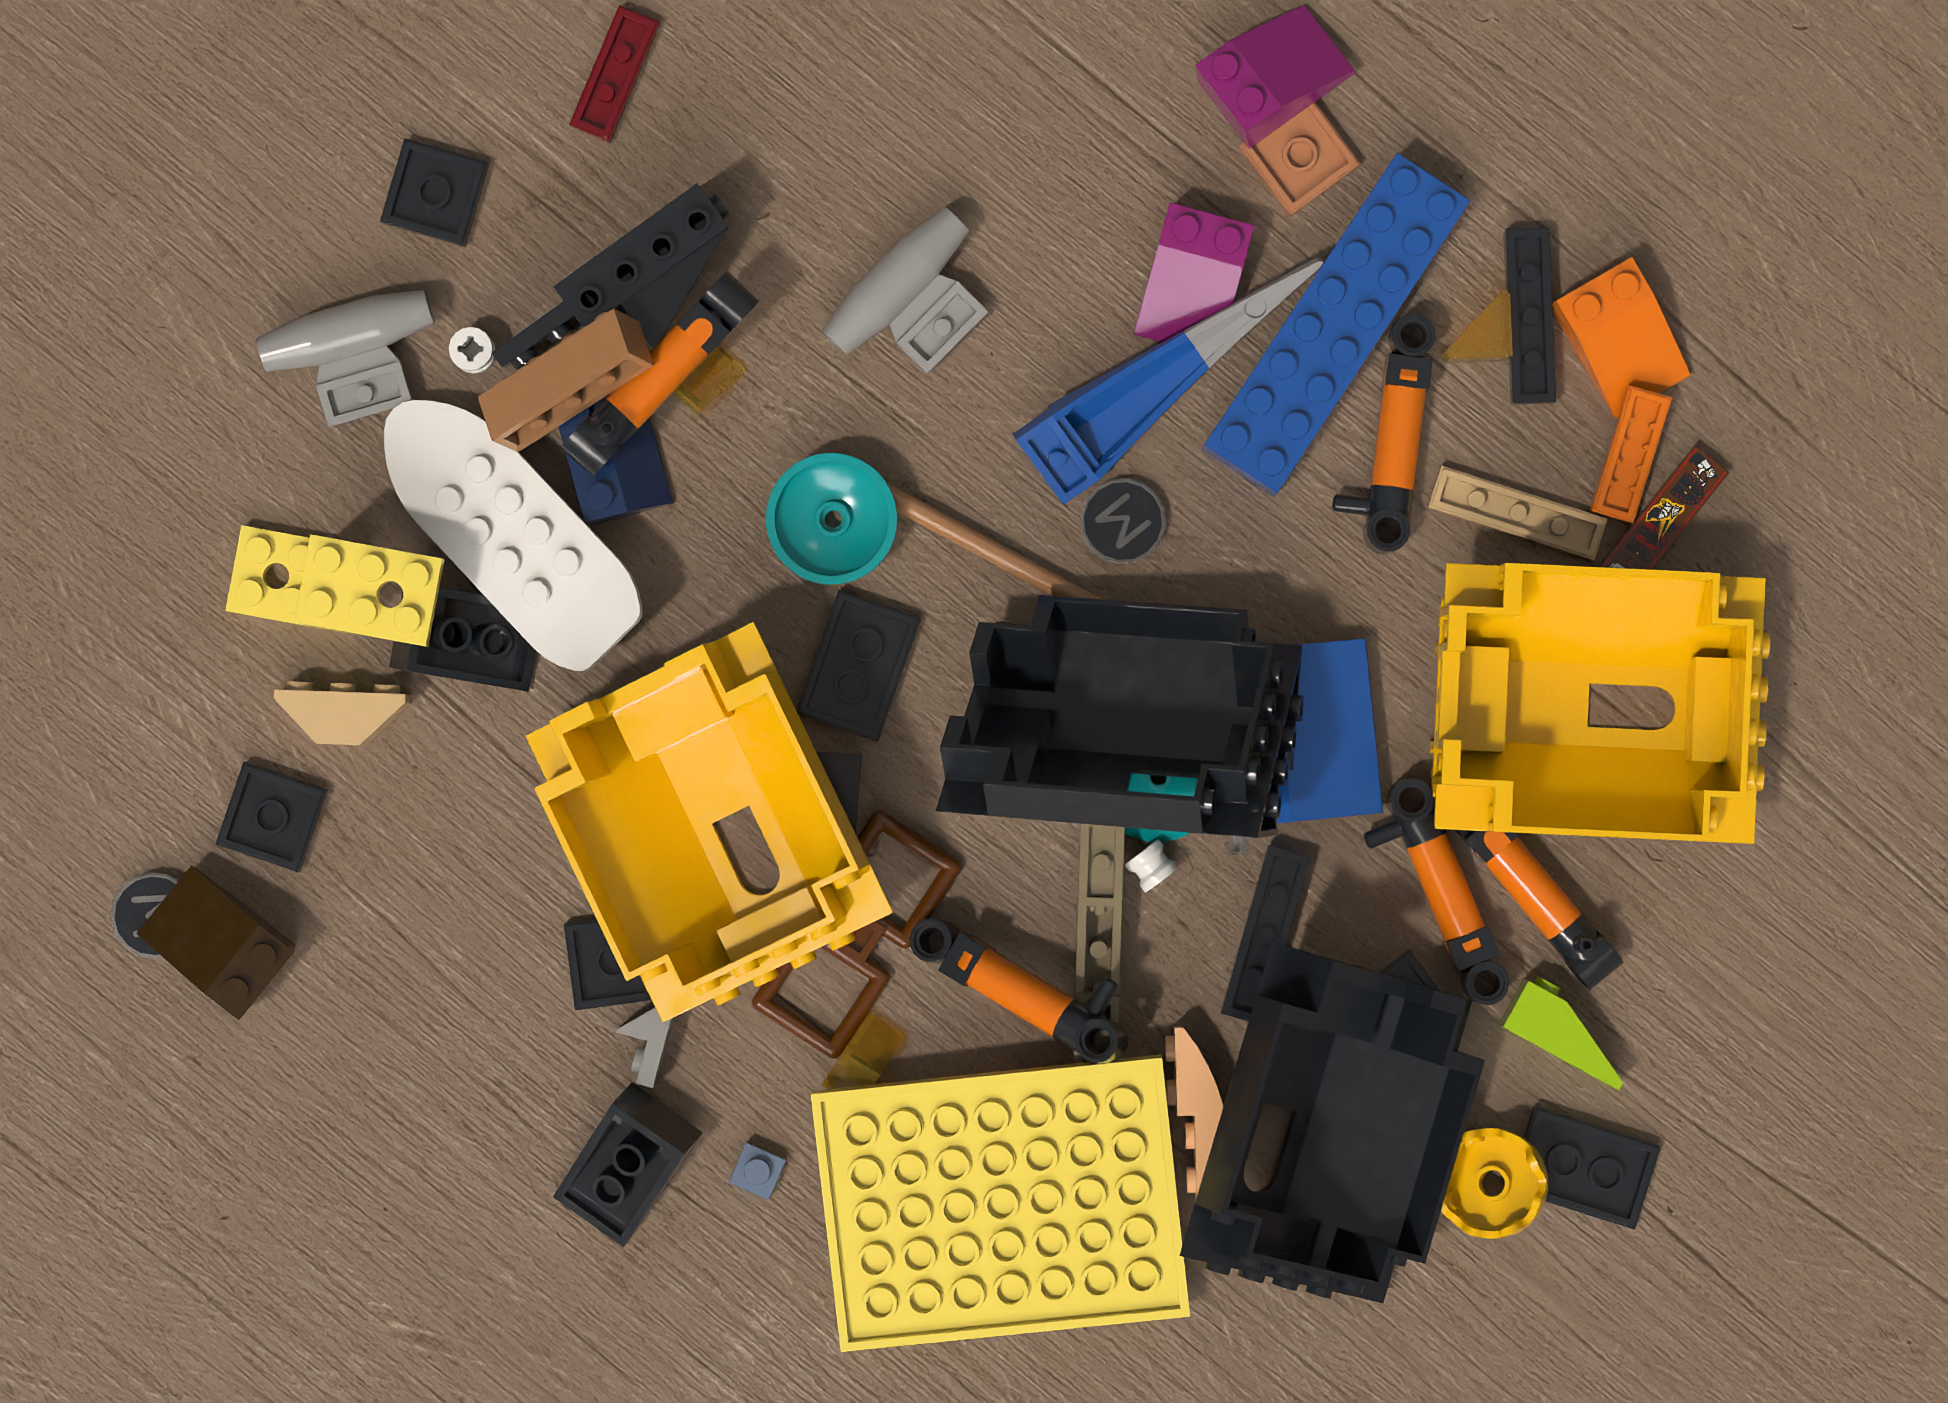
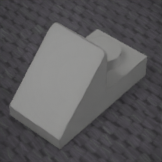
M656 1008L649 1010L613 1031L647 1041L645 1048L637 1047L631 1071L638 1073L636 1084L651 1088L657 1083L674 1020L673 1017L662 1023Z

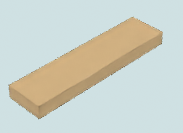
M1440 466L1427 506L1428 509L1590 561L1595 560L1608 520L1445 466Z

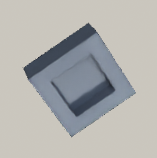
M746 1142L729 1183L769 1200L787 1159L750 1142Z

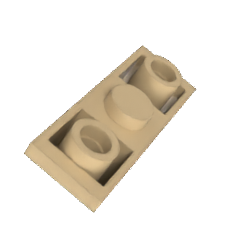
M287 681L286 690L274 689V699L316 744L366 746L411 704V695L400 694V685L374 684L373 693L356 692V684L330 683V691H313V682Z

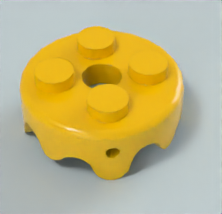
M1486 1128L1465 1132L1442 1205V1214L1463 1232L1474 1237L1497 1239L1518 1234L1533 1223L1545 1205L1548 1193V1174L1543 1159L1532 1144L1512 1131ZM1492 1170L1499 1172L1505 1181L1503 1191L1497 1196L1487 1194L1482 1185L1484 1176Z

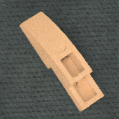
M1181 1025L1173 1026V1036H1165V1061L1174 1062V1079L1166 1080L1167 1106H1175V1114L1177 1116L1193 1117V1123H1185V1149H1193L1194 1167H1186L1187 1193H1195L1196 1201L1223 1110V1104L1218 1087L1200 1050Z

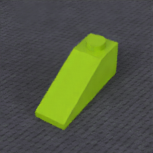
M1538 976L1534 983L1523 979L1498 1025L1610 1087L1620 1090L1623 1082L1568 1002L1557 996L1561 989Z

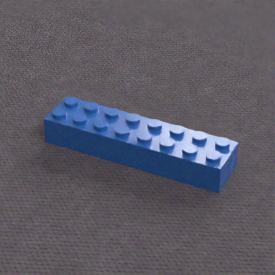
M1396 153L1205 442L1202 450L1274 497L1470 200L1399 153Z

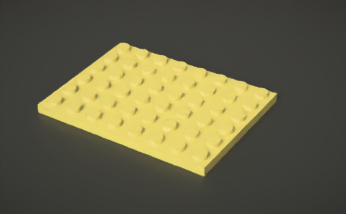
M1162 1054L1122 1058L1112 1063L1084 1062L815 1090L811 1092L841 1352L1190 1317L1184 1257L1179 1256L1182 1248V1235Z

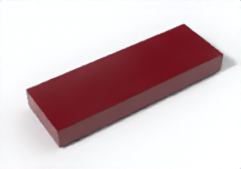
M621 5L618 6L569 123L571 128L611 143L660 26L659 21Z

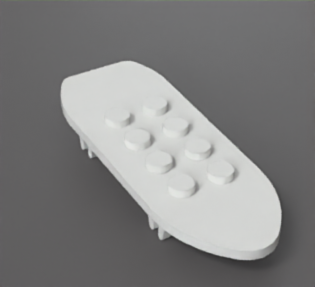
M428 400L406 401L393 408L386 418L384 427V450L391 482L407 512L538 653L556 665L579 672H586L592 669L642 617L643 607L639 590L632 574L624 563L519 452L491 440L485 420L462 408Z

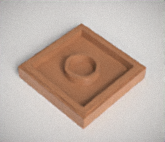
M1315 102L1251 148H1248L1244 142L1239 145L1240 151L1289 217L1361 165Z

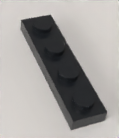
M1549 228L1506 229L1503 233L1511 405L1553 404L1556 402Z
M1267 845L1221 1007V1014L1249 1021L1272 942L1283 945L1287 943L1311 857Z

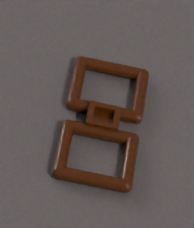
M883 811L874 812L857 837L865 855L868 854L881 832H884L939 868L940 871L903 928L888 918L883 917L853 931L856 940L834 951L831 950L829 943L820 947L869 979L832 1037L830 1038L773 1000L793 969L790 962L776 968L779 977L761 985L752 999L754 1009L832 1059L838 1058L842 1054L890 979V974L885 968L868 958L881 936L887 938L900 948H910L912 929L917 923L931 917L961 871V863L956 858Z

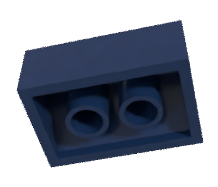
M610 394L559 426L563 443ZM650 417L593 477L566 453L584 522L589 527L674 504Z

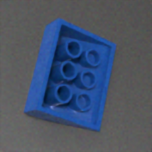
M1366 639L1298 644L1302 645L1299 695L1304 697V710L1302 721L1296 723L1297 737L1293 770H1289L1287 785L1279 786V791L1282 794L1280 817L1277 818V824L1383 813Z

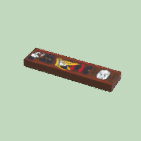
M1693 446L1598 567L1653 570L1729 472L1697 446Z

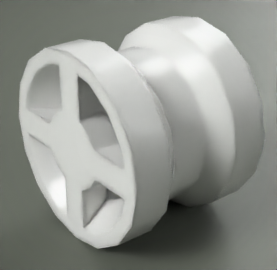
M462 328L450 340L449 353L455 365L467 373H483L495 361V357L492 354L496 350L495 344L479 328Z
M1159 839L1148 845L1124 864L1129 872H1135L1140 878V887L1145 893L1179 868L1175 860L1168 859L1163 853L1164 846Z

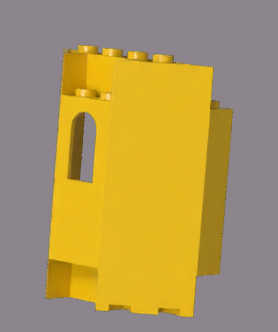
M1446 563L1444 596L1441 597L1438 618L1439 637L1438 642H1435L1433 655H1438L1434 741H1429L1430 753H1433L1431 778L1432 794L1435 797V829L1754 844L1756 792L1762 791L1764 786V766L1758 764V747H1764L1766 741V722L1760 720V703H1766L1768 696V678L1761 676L1762 659H1767L1770 651L1769 632H1763L1766 578L1720 576V573L1520 563H1504L1502 565ZM1589 684L1661 688L1671 696L1674 702V715L1665 727L1658 730L1588 727Z
M754 622L716 641L702 644L664 663V667L602 698L588 701L550 720V724L526 735V739L547 782L534 788L626 981L640 975L662 1023L713 998L717 1006L741 995L738 986L751 980L755 988L779 977L776 968L788 962L791 963L793 969L803 966L818 958L814 950L828 943L832 951L856 940L853 931L893 913ZM747 806H750L779 867L780 877L778 884L768 894H754L744 887L713 824Z

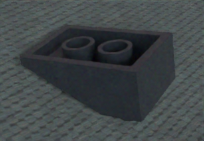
M439 587L428 647L394 641L389 667L529 692L536 650L484 595Z
M632 1082L611 1104L553 1197L624 1248L680 1169L703 1132Z

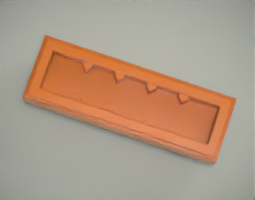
M1631 385L1627 386L1589 509L1590 511L1634 523L1672 397Z

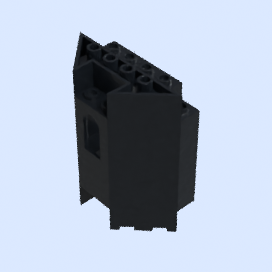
M1039 595L1031 625L978 622L969 652L974 686L965 716H949L940 745L945 781L935 810L936 812L1248 838L1278 835L1277 818L1280 817L1282 794L1279 791V786L1287 785L1289 770H1293L1297 737L1296 723L1302 721L1304 710V697L1299 695L1302 645L1256 642V631L1248 626L1247 610ZM1133 774L1198 779L1194 796L1128 791Z
M1272 942L1179 1256L1205 1262L1203 1268L1224 1275H1229L1231 1268L1238 1269V1276L1258 1283H1263L1265 1276L1272 1277V1284L1293 1291L1298 1290L1299 1284L1306 1285V1292L1323 1298L1331 1299L1332 1293L1336 1292L1384 1303L1395 1265L1406 1267L1407 1260L1426 1263L1482 1073L1484 1059L1458 1051L1473 1000L1364 967L1313 954L1288 945ZM1263 1103L1293 1111L1273 1179L1265 1188L1259 1191H1251L1244 1181V1168Z

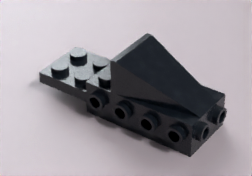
M696 183L553 286L563 302L493 351V356L501 367L507 368L512 364L515 370H518L527 364L529 360L538 356L534 349L537 345L546 339L551 344H554L574 330L569 322L575 318L584 328L592 323L598 315L613 308L617 310L620 307H623L630 317L640 322L645 339L654 348L665 336L727 232L728 225L725 220L730 217L729 212L716 194L708 198L698 183ZM694 217L703 218L695 225L690 221ZM663 242L665 247L658 251L655 245ZM627 267L629 273L619 279L618 274L620 270Z

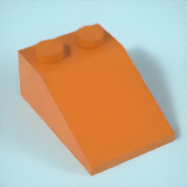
M1632 257L1552 304L1553 315L1614 419L1618 418L1628 385L1659 394L1691 375L1655 295Z

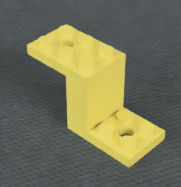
M241 525L225 611L428 647L444 559L312 534L308 538ZM275 564H283L289 572L287 584L279 589L270 587L266 580L268 569ZM389 582L398 583L403 590L401 603L393 608L385 607L379 598L380 589Z

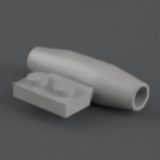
M943 207L904 235L852 287L822 332L839 350L848 355L890 325L895 344L925 374H928L988 313L958 281L939 275L968 234V228L948 208Z
M425 290L374 295L304 315L256 338V344L266 372L319 366L316 388L328 427L393 409L402 402L413 400L402 361L390 350L388 345L434 324L435 319Z

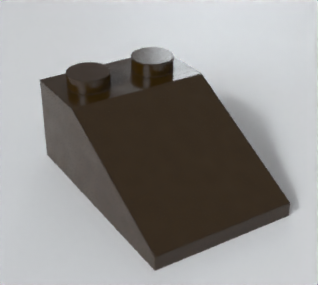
M193 865L188 868L136 933L202 993L237 1020L242 1018L291 957L296 946L295 943Z

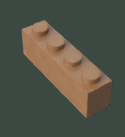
M613 308L598 315L592 323L580 331L564 337L560 344L543 355L532 358L527 362L526 366L507 378L498 380L492 388L478 396L491 440L520 452L654 366L640 322Z

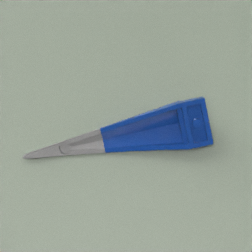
M1315 258L1053 402L1048 405L1049 409L1014 432L1013 435L1062 504L1064 505L1098 482L1186 390L1258 322L1322 266L1323 260Z

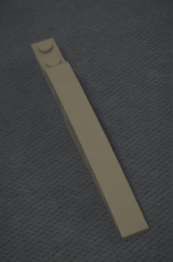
M1080 824L1074 999L1087 1006L1102 978L1108 977L1118 984V987L1102 1016L1119 1023L1125 827ZM1104 1029L1099 1030L1093 1038V1045L1099 1053L1105 1052L1110 1045V1036ZM1073 1050L1072 1064L1090 1062Z

